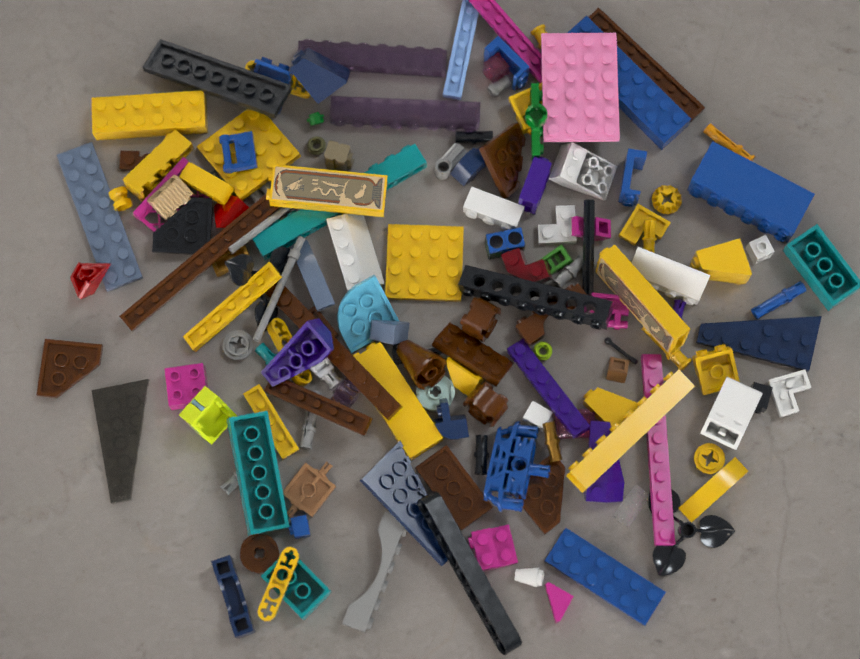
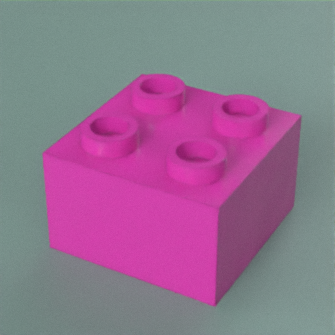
M203 363L164 368L168 403L171 410L184 409L204 386L208 388L206 367Z

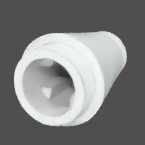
M540 568L516 569L515 581L534 587L542 586L544 570H540Z

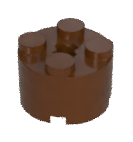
M474 297L469 307L471 309L468 315H463L460 324L463 325L462 332L484 343V337L487 339L490 337L498 322L495 317L496 314H501V308L482 298L477 299Z
M483 382V384H478L463 402V406L466 407L467 405L470 408L469 414L480 423L485 425L488 422L491 424L489 427H494L508 409L507 402L509 400L503 394H497L489 383Z

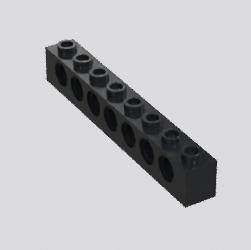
M465 265L458 283L459 289L464 296H475L488 302L495 301L502 306L510 305L522 311H534L542 316L545 314L550 315L558 320H570L577 325H590L598 330L601 328L607 330L613 312V303L610 300ZM480 283L484 284L481 287H477V285ZM496 288H503L500 291H494ZM516 292L520 293L518 296H513ZM533 297H539L537 300H531ZM552 301L557 302L555 305H550L549 303ZM570 306H575V307H576V308L573 309V310L567 309V308L570 307ZM587 311H594L593 314H586Z

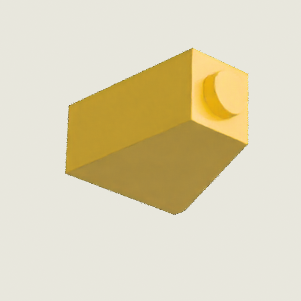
M598 387L594 391L590 389L583 396L585 398L583 405L599 421L610 422L611 427L616 422L621 424L625 420L623 416L630 409L635 411L638 408L636 405L638 402Z

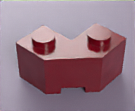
M520 248L501 254L509 274L541 284L553 280L548 263L544 259L528 264L524 252Z

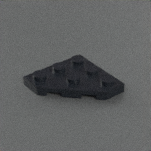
M193 197L184 207L171 216L167 222L154 231L152 253L193 255L209 242L211 237L212 198Z

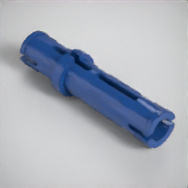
M799 281L787 289H782L774 297L752 308L751 312L758 320L779 306L792 302L795 297L807 291L802 281Z

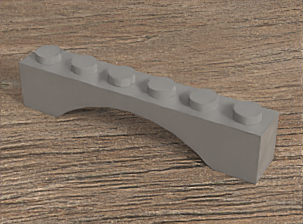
M384 512L378 528L382 545V560L377 577L365 594L349 604L342 623L366 633L367 629L371 630L374 618H371L374 610L378 611L381 600L378 598L380 593L386 590L388 581H386L387 574H392L395 562H392L395 554L399 555L402 544L399 542L401 537H405L408 532L390 513Z

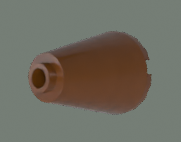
M411 340L399 343L396 351L397 355L418 388L425 390L424 387H433L441 381L446 373L444 367L445 365L447 366V362L442 356Z

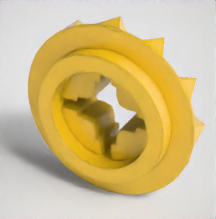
M662 185L652 195L653 207L662 214L675 213L682 204V194L671 185ZM672 194L670 199L672 203L667 201L662 205L664 200L663 196L667 197L668 195Z
M706 443L697 448L693 461L696 468L702 473L714 474L719 472L724 466L725 455L718 445ZM713 452L712 459L715 462H710L706 466V459L703 456H708Z

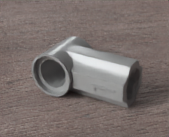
M454 143L445 155L436 161L434 173L438 179L446 180L450 177L454 167L467 153L464 147ZM444 166V167H446L448 170H447V171H440V170H439V167Z

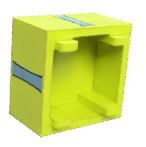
M206 386L179 414L189 426L211 445L228 427L226 420L237 416Z

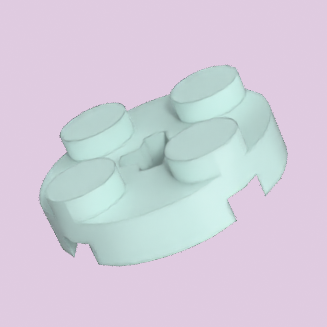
M445 375L433 387H424L425 390L416 388L417 399L423 408L429 411L437 412L436 405H440L439 399L447 398L450 406L455 396L453 382ZM433 387H437L439 391L441 390V394H438V397L430 394V391H433Z

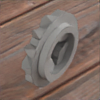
M234 330L225 336L223 350L229 358L242 360L249 357L253 351V340L247 332ZM241 338V344L244 347L239 348L236 352V348L233 344L238 343V341H240Z

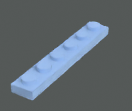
M462 0L443 91V97L457 100L462 98L479 12L468 0Z

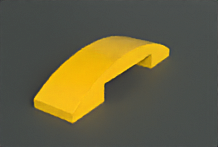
M734 457L679 507V510L692 523L740 480L748 470Z

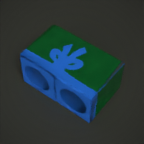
M522 228L486 234L485 247L488 259L489 255L490 259L502 257L501 254L517 248L524 252L525 241ZM520 233L522 236L521 242L516 245L511 244L508 240L509 234ZM500 236L503 239L502 246L500 248H493L490 245V239Z

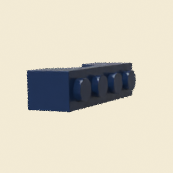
M228 555L211 561L225 600L235 638L238 639L256 633L232 556Z

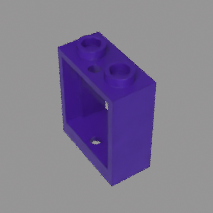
M544 157L533 158L518 204L525 206V212L534 215L538 209L552 163Z

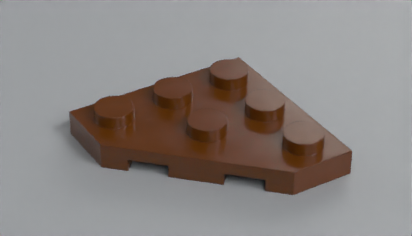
M518 122L513 123L479 148L502 198H508L519 189L518 174L522 170L523 163L521 152L522 147L525 146L526 138Z
M45 339L36 395L49 398L61 396L101 365L103 345Z
M549 456L539 463L540 465H550L549 478L530 475L526 499H523L524 505L522 507L544 535L560 523L565 466L561 461L550 462Z

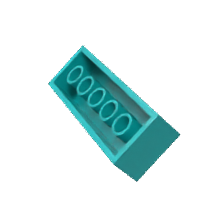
M268 411L228 418L226 421L248 535L290 527Z

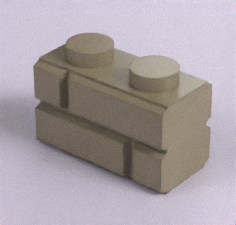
M332 140L328 141L324 153L327 169L347 172L349 169L352 170L355 159H353L354 153L351 152L350 146L342 143L339 145V142Z

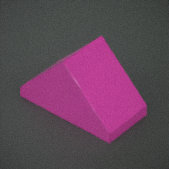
M548 582L544 586L555 623L561 621L574 596Z

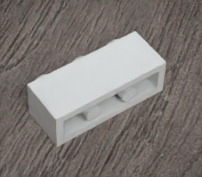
M471 186L463 206V212L470 218L476 219L477 217L483 219V222L488 225L496 224L501 226V229L505 231L518 228L525 206Z

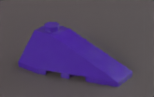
M319 318L308 320L261 371V374L274 387L323 362L334 350L331 332Z
M590 420L588 449L591 448L593 450L598 446L595 442L601 436L605 435L607 437L611 433L609 430L611 428L610 422ZM619 459L584 491V499L586 501L603 503L623 501L625 482Z

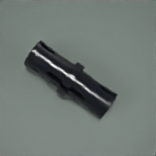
M472 129V131H455L456 143H487L493 138V131H476V129Z
M476 435V452H474V457H476V475H480V473L481 475H487V458L489 457L487 452L488 435Z

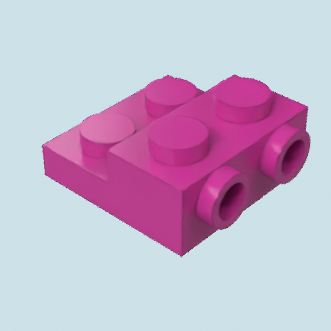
M509 524L471 532V537H468L470 548H474L475 557L483 571L518 563Z

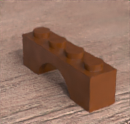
M579 283L575 286L571 284L565 288L566 290L586 294ZM552 301V302H550L549 304H550V305H555V304H557V302H556V301ZM570 306V307H568L567 309L573 310V309H575L576 307H575V306ZM532 311L533 314L528 318L524 316L516 322L515 331L531 347L544 338V322L550 315L545 314L542 316Z

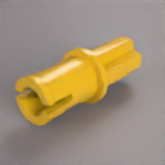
M646 219L644 221V237H642V240H644L643 249L655 253V240H657L655 237L656 221L654 219Z

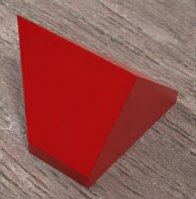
M233 195L230 196L225 205L217 202L214 207L216 228L227 227L249 207L241 199Z
M78 262L70 276L78 298L82 299L96 292L111 263Z

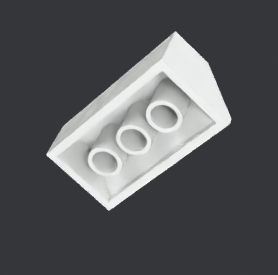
M342 214L326 219L347 292L353 286L372 275L376 276L381 286L385 285L364 215Z
M640 247L637 248L632 260V264L656 291L665 292V295L670 298H680L688 305L698 304L710 277L706 273Z

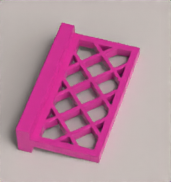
M184 157L133 212V216L153 232L157 230L154 226H159L160 228L164 223H160L159 214L158 223L150 224L145 219L149 213H157L147 202V199L173 175L179 177L189 162ZM197 191V194H196V195H191V196H190L191 198H193V197H197V198H199V197L209 198V197L205 196L204 194H199L198 191Z

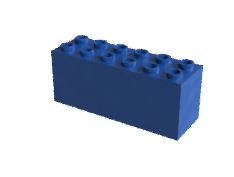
M714 141L709 146L687 189L693 197L702 198L710 206L719 207L730 216L735 215L743 223L752 224L760 232L769 233L776 240L787 243L795 233L815 195L809 190Z

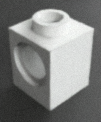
M766 235L749 242L745 248L754 265L770 258L775 252Z
M532 401L522 421L534 427L538 426L539 430L543 432L542 423L553 421L554 419L551 417L553 412Z

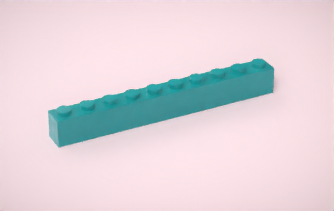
M416 144L404 146L400 150L401 152L396 155L391 154L384 159L385 161L380 164L375 163L371 165L368 171L364 173L387 175L386 191L427 168V161ZM305 209L294 210L287 214V217L283 220H276L270 225L271 227L263 230L252 240L264 261H266L276 248H288L294 245L298 236L306 238L327 226L326 219L345 213Z

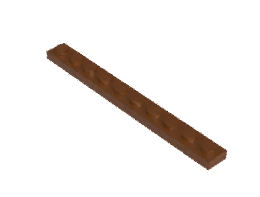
M265 194L119 317L133 332L230 251L228 247L279 208L270 206Z
M277 283L265 292L270 298ZM284 286L276 305L299 328L308 320L317 319ZM332 335L334 350L327 356L329 360L386 419L390 420L402 408L400 403Z

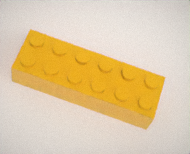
M201 90L91 98L92 133L96 140L166 136L174 130H177L181 135L208 133L207 98Z

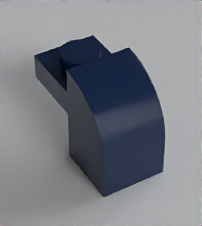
M472 148L467 152L450 173L463 186L473 181L480 170L487 166L479 148Z
M447 398L439 399L440 405H436L438 417L442 416V418L434 419L438 431L449 439L469 437L465 414L450 416Z

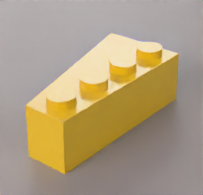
M177 130L168 133L164 140L122 179L127 190L143 202L175 165L194 150L193 144Z

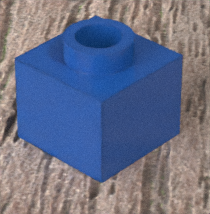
M306 515L291 518V523L289 524L290 535H294L295 539L311 536Z

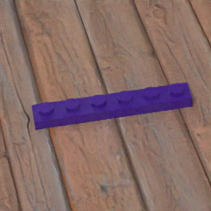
M521 339L507 348V353L573 439L590 429L588 422L526 342Z

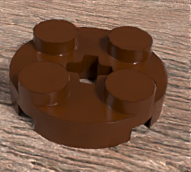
M253 534L246 538L241 545L240 560L246 569L257 574L264 573L280 557L277 543L273 538L265 534ZM256 549L265 550L262 559L260 557L255 558Z

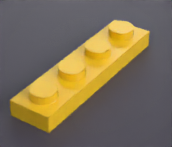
M260 384L243 393L254 413L268 411L274 446L281 458L284 460L299 450L298 446Z

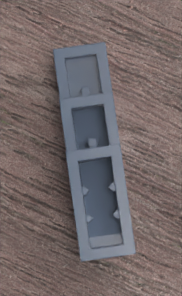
M305 240L300 250L301 255L296 263L316 310L319 312L335 305V302L308 240Z

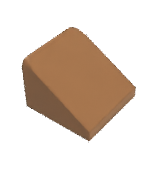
M610 356L606 379L625 383L629 360Z

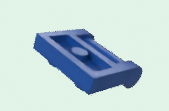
M252 131L219 136V142L222 144L224 173L258 168ZM235 143L237 163L232 164L229 144Z

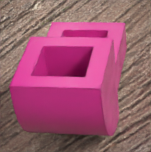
M571 217L572 236L580 237L583 240V217ZM595 217L594 241L610 239L611 220Z

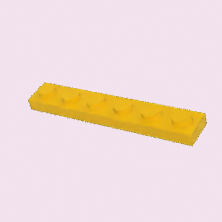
M271 262L263 266L245 285L240 286L183 336L192 350L197 352L282 278L281 274Z

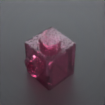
M498 52L483 63V74L488 80L495 83L503 76L509 74L510 66Z

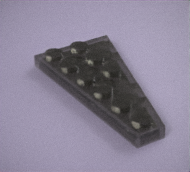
M149 379L91 390L111 504L132 499L134 474L138 459L137 455L141 440Z

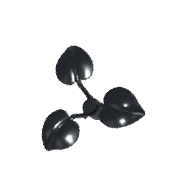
M287 247L276 248L270 256V262L280 274H282L289 258L290 248ZM236 255L225 261L231 280L237 286L245 285L258 272L253 270L254 261L249 255ZM263 295L260 296L262 301L258 302L255 307L257 326H259L270 299L267 300ZM277 305L275 306V309H274V311H273V313H272V315H271V318H270L268 324H269L274 318H277V314H278Z
M671 489L673 513L679 510L681 501L679 495ZM649 493L648 506L652 514L651 494ZM673 515L674 521L679 523L678 534L680 538L674 546H656L654 548L652 556L657 574L659 576L671 575L684 565L686 553L683 549L677 548L684 538H691L696 532L701 533L700 540L705 546L717 548L723 545L735 533V529L725 519L716 515H707L701 518L699 522L701 529H697L691 522L683 523L682 520Z

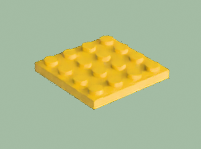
M246 109L196 146L221 178L235 189L233 192L242 201L268 182L269 170H273V164L290 166L301 157L297 149L267 115L250 109ZM252 131L258 168L224 173L222 144L219 142V136ZM235 143L229 144L232 164L237 163Z
M388 224L386 297L393 300L461 302L462 292L459 289L458 283L462 275L464 227Z

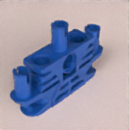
M517 421L506 429H502L501 426L497 429L483 498L486 502L488 500L492 501L500 512L503 509L522 512L523 508L521 507L524 505L523 499H526L530 475L549 478L550 465L533 464L537 446L535 439L538 438L537 434L539 433L538 426L521 425V422ZM511 434L510 438H503V435ZM520 465L526 466L523 470H517ZM493 491L498 492V497L492 495ZM512 494H514L515 498H519L520 495L522 499H514L507 497H512Z

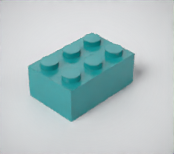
M292 551L289 554H285L287 557L286 564L281 562V565L289 569L292 568V566L288 565L290 560L296 558ZM299 559L283 600L305 620L332 592ZM278 560L261 575L267 584H269ZM285 569L279 570L277 578L282 581L287 579L288 572ZM272 588L280 596V590Z

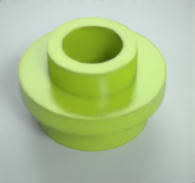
M539 342L534 346L533 353L540 361H545L551 357L552 347L547 342ZM540 349H545V350H546V354H544V355L540 354V353H539V350H540Z

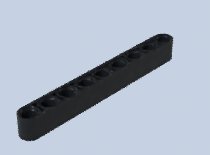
M433 491L420 498L417 504L497 649L501 654L507 655L522 645V640L441 495L437 491Z

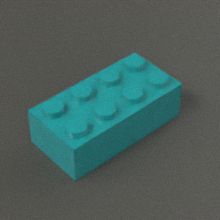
M818 224L792 240L782 250L828 311L859 291L860 279Z

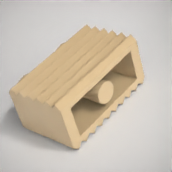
M173 175L147 199V202L161 217L167 219L177 212L176 209L179 206L186 204L190 200L193 192L178 176Z

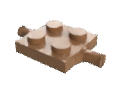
M327 461L320 470L312 468L305 462L283 490L284 496L292 504L287 511V515L290 518L294 516L298 509L306 512L313 518L335 490L336 485L326 477L328 471L333 467Z

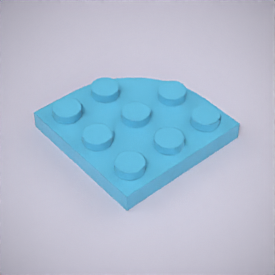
M375 275L353 286L344 295L338 308V328L351 353L374 341L369 338L371 320L399 321Z

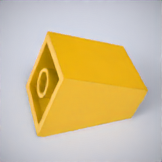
M740 238L697 250L690 263L691 268L710 275L709 280L743 285L748 282L752 275Z

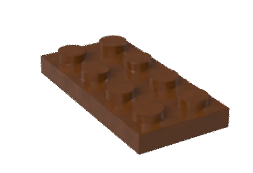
M450 322L432 343L433 347L496 387L514 364L507 357L502 356L490 346L462 332L458 326Z
M447 445L415 467L431 491H437L441 495L461 531L493 508L489 501L486 502L484 500V494Z

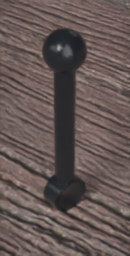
M605 338V344L611 345L613 348H615L617 351H619L621 354L627 357L633 364L636 365L638 363L637 359L631 357L628 353H626L624 350H622L620 347L614 344L611 338Z

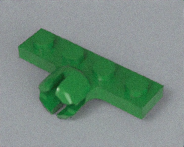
M531 83L530 106H528L525 112V122L531 127V161H533L534 157L539 158L544 153V145L540 143V137H543V126L547 122L548 117L547 109L539 103V101H542L543 96L542 90H539V83Z

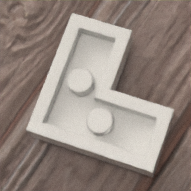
M575 205L556 206V224L538 225V245L577 243V237L572 236L571 217L575 216Z
M804 369L767 381L768 385L773 387L771 394L779 417L798 413L799 408L794 393L811 388L806 370Z

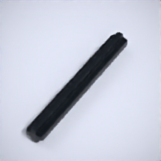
M593 199L584 200L582 289L586 294H592L594 289L595 201Z

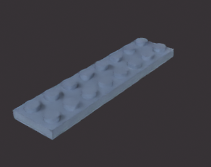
M90 142L57 154L96 263H111L102 279L107 292L143 279L119 212L114 210V202L108 194L110 188L93 143Z

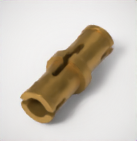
M555 421L542 423L546 439L544 442L548 448L550 462L562 460L559 446L560 438L557 437Z

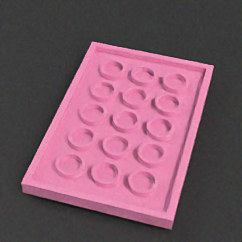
M541 33L542 105L548 111L547 122L543 126V142H619L616 33Z

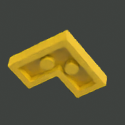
M637 204L618 237L635 246L644 232V221L646 219H654L656 221L655 237L661 240L671 222Z

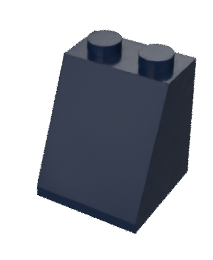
M310 48L304 51L300 49L293 55L294 58L291 60L290 71L317 104L348 82L350 75L348 68Z

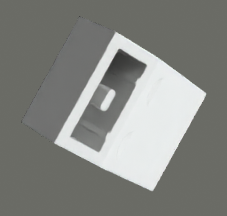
M571 142L560 146L549 179L563 187L605 201L618 166Z
M726 377L700 434L736 450L763 393Z

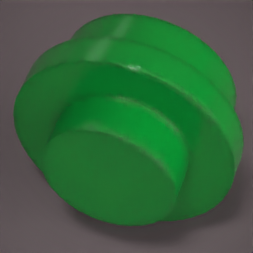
M320 112L310 114L309 119H306L307 123L309 122L310 126L324 123L323 118L325 116L324 114L320 115Z

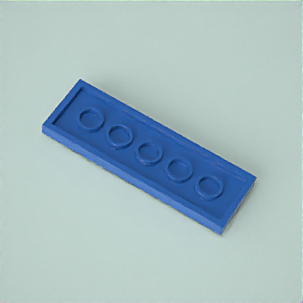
M567 528L564 529L545 559L546 563L644 626L666 593Z

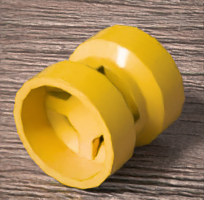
M125 186L114 188L108 193L110 199L114 202L113 207L115 211L118 210L120 212L132 207L133 204L131 199L127 198L128 191Z

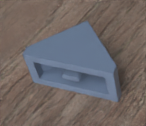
M371 320L369 338L392 345L408 340L410 323Z

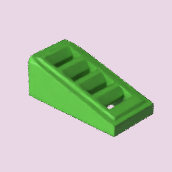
M563 245L558 246L541 258L546 262L548 261L551 265V275L573 262L572 257ZM561 253L565 260L562 261L558 254ZM553 257H555V259L559 263L557 266L552 260Z

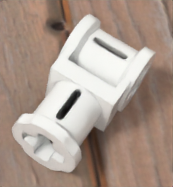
M327 357L323 362L310 368L315 376H318L321 381L324 380L327 383L330 391L338 388L344 381L334 372V367Z

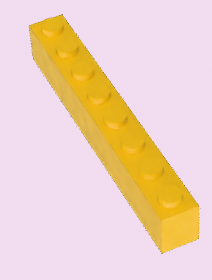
M680 370L675 373L672 371L663 378L665 383L661 386L657 384L649 392L652 395L648 399L644 396L636 404L638 408L635 411L630 409L623 416L625 420L621 424L616 422L609 429L611 433L607 437L603 435L595 442L598 445L593 450L589 448L582 454L584 459L580 463L576 460L568 467L570 472L566 476L582 493L695 387Z

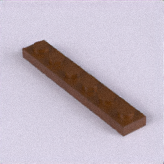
M288 380L274 387L268 382L264 389L266 393L362 436H365L373 420L370 416Z

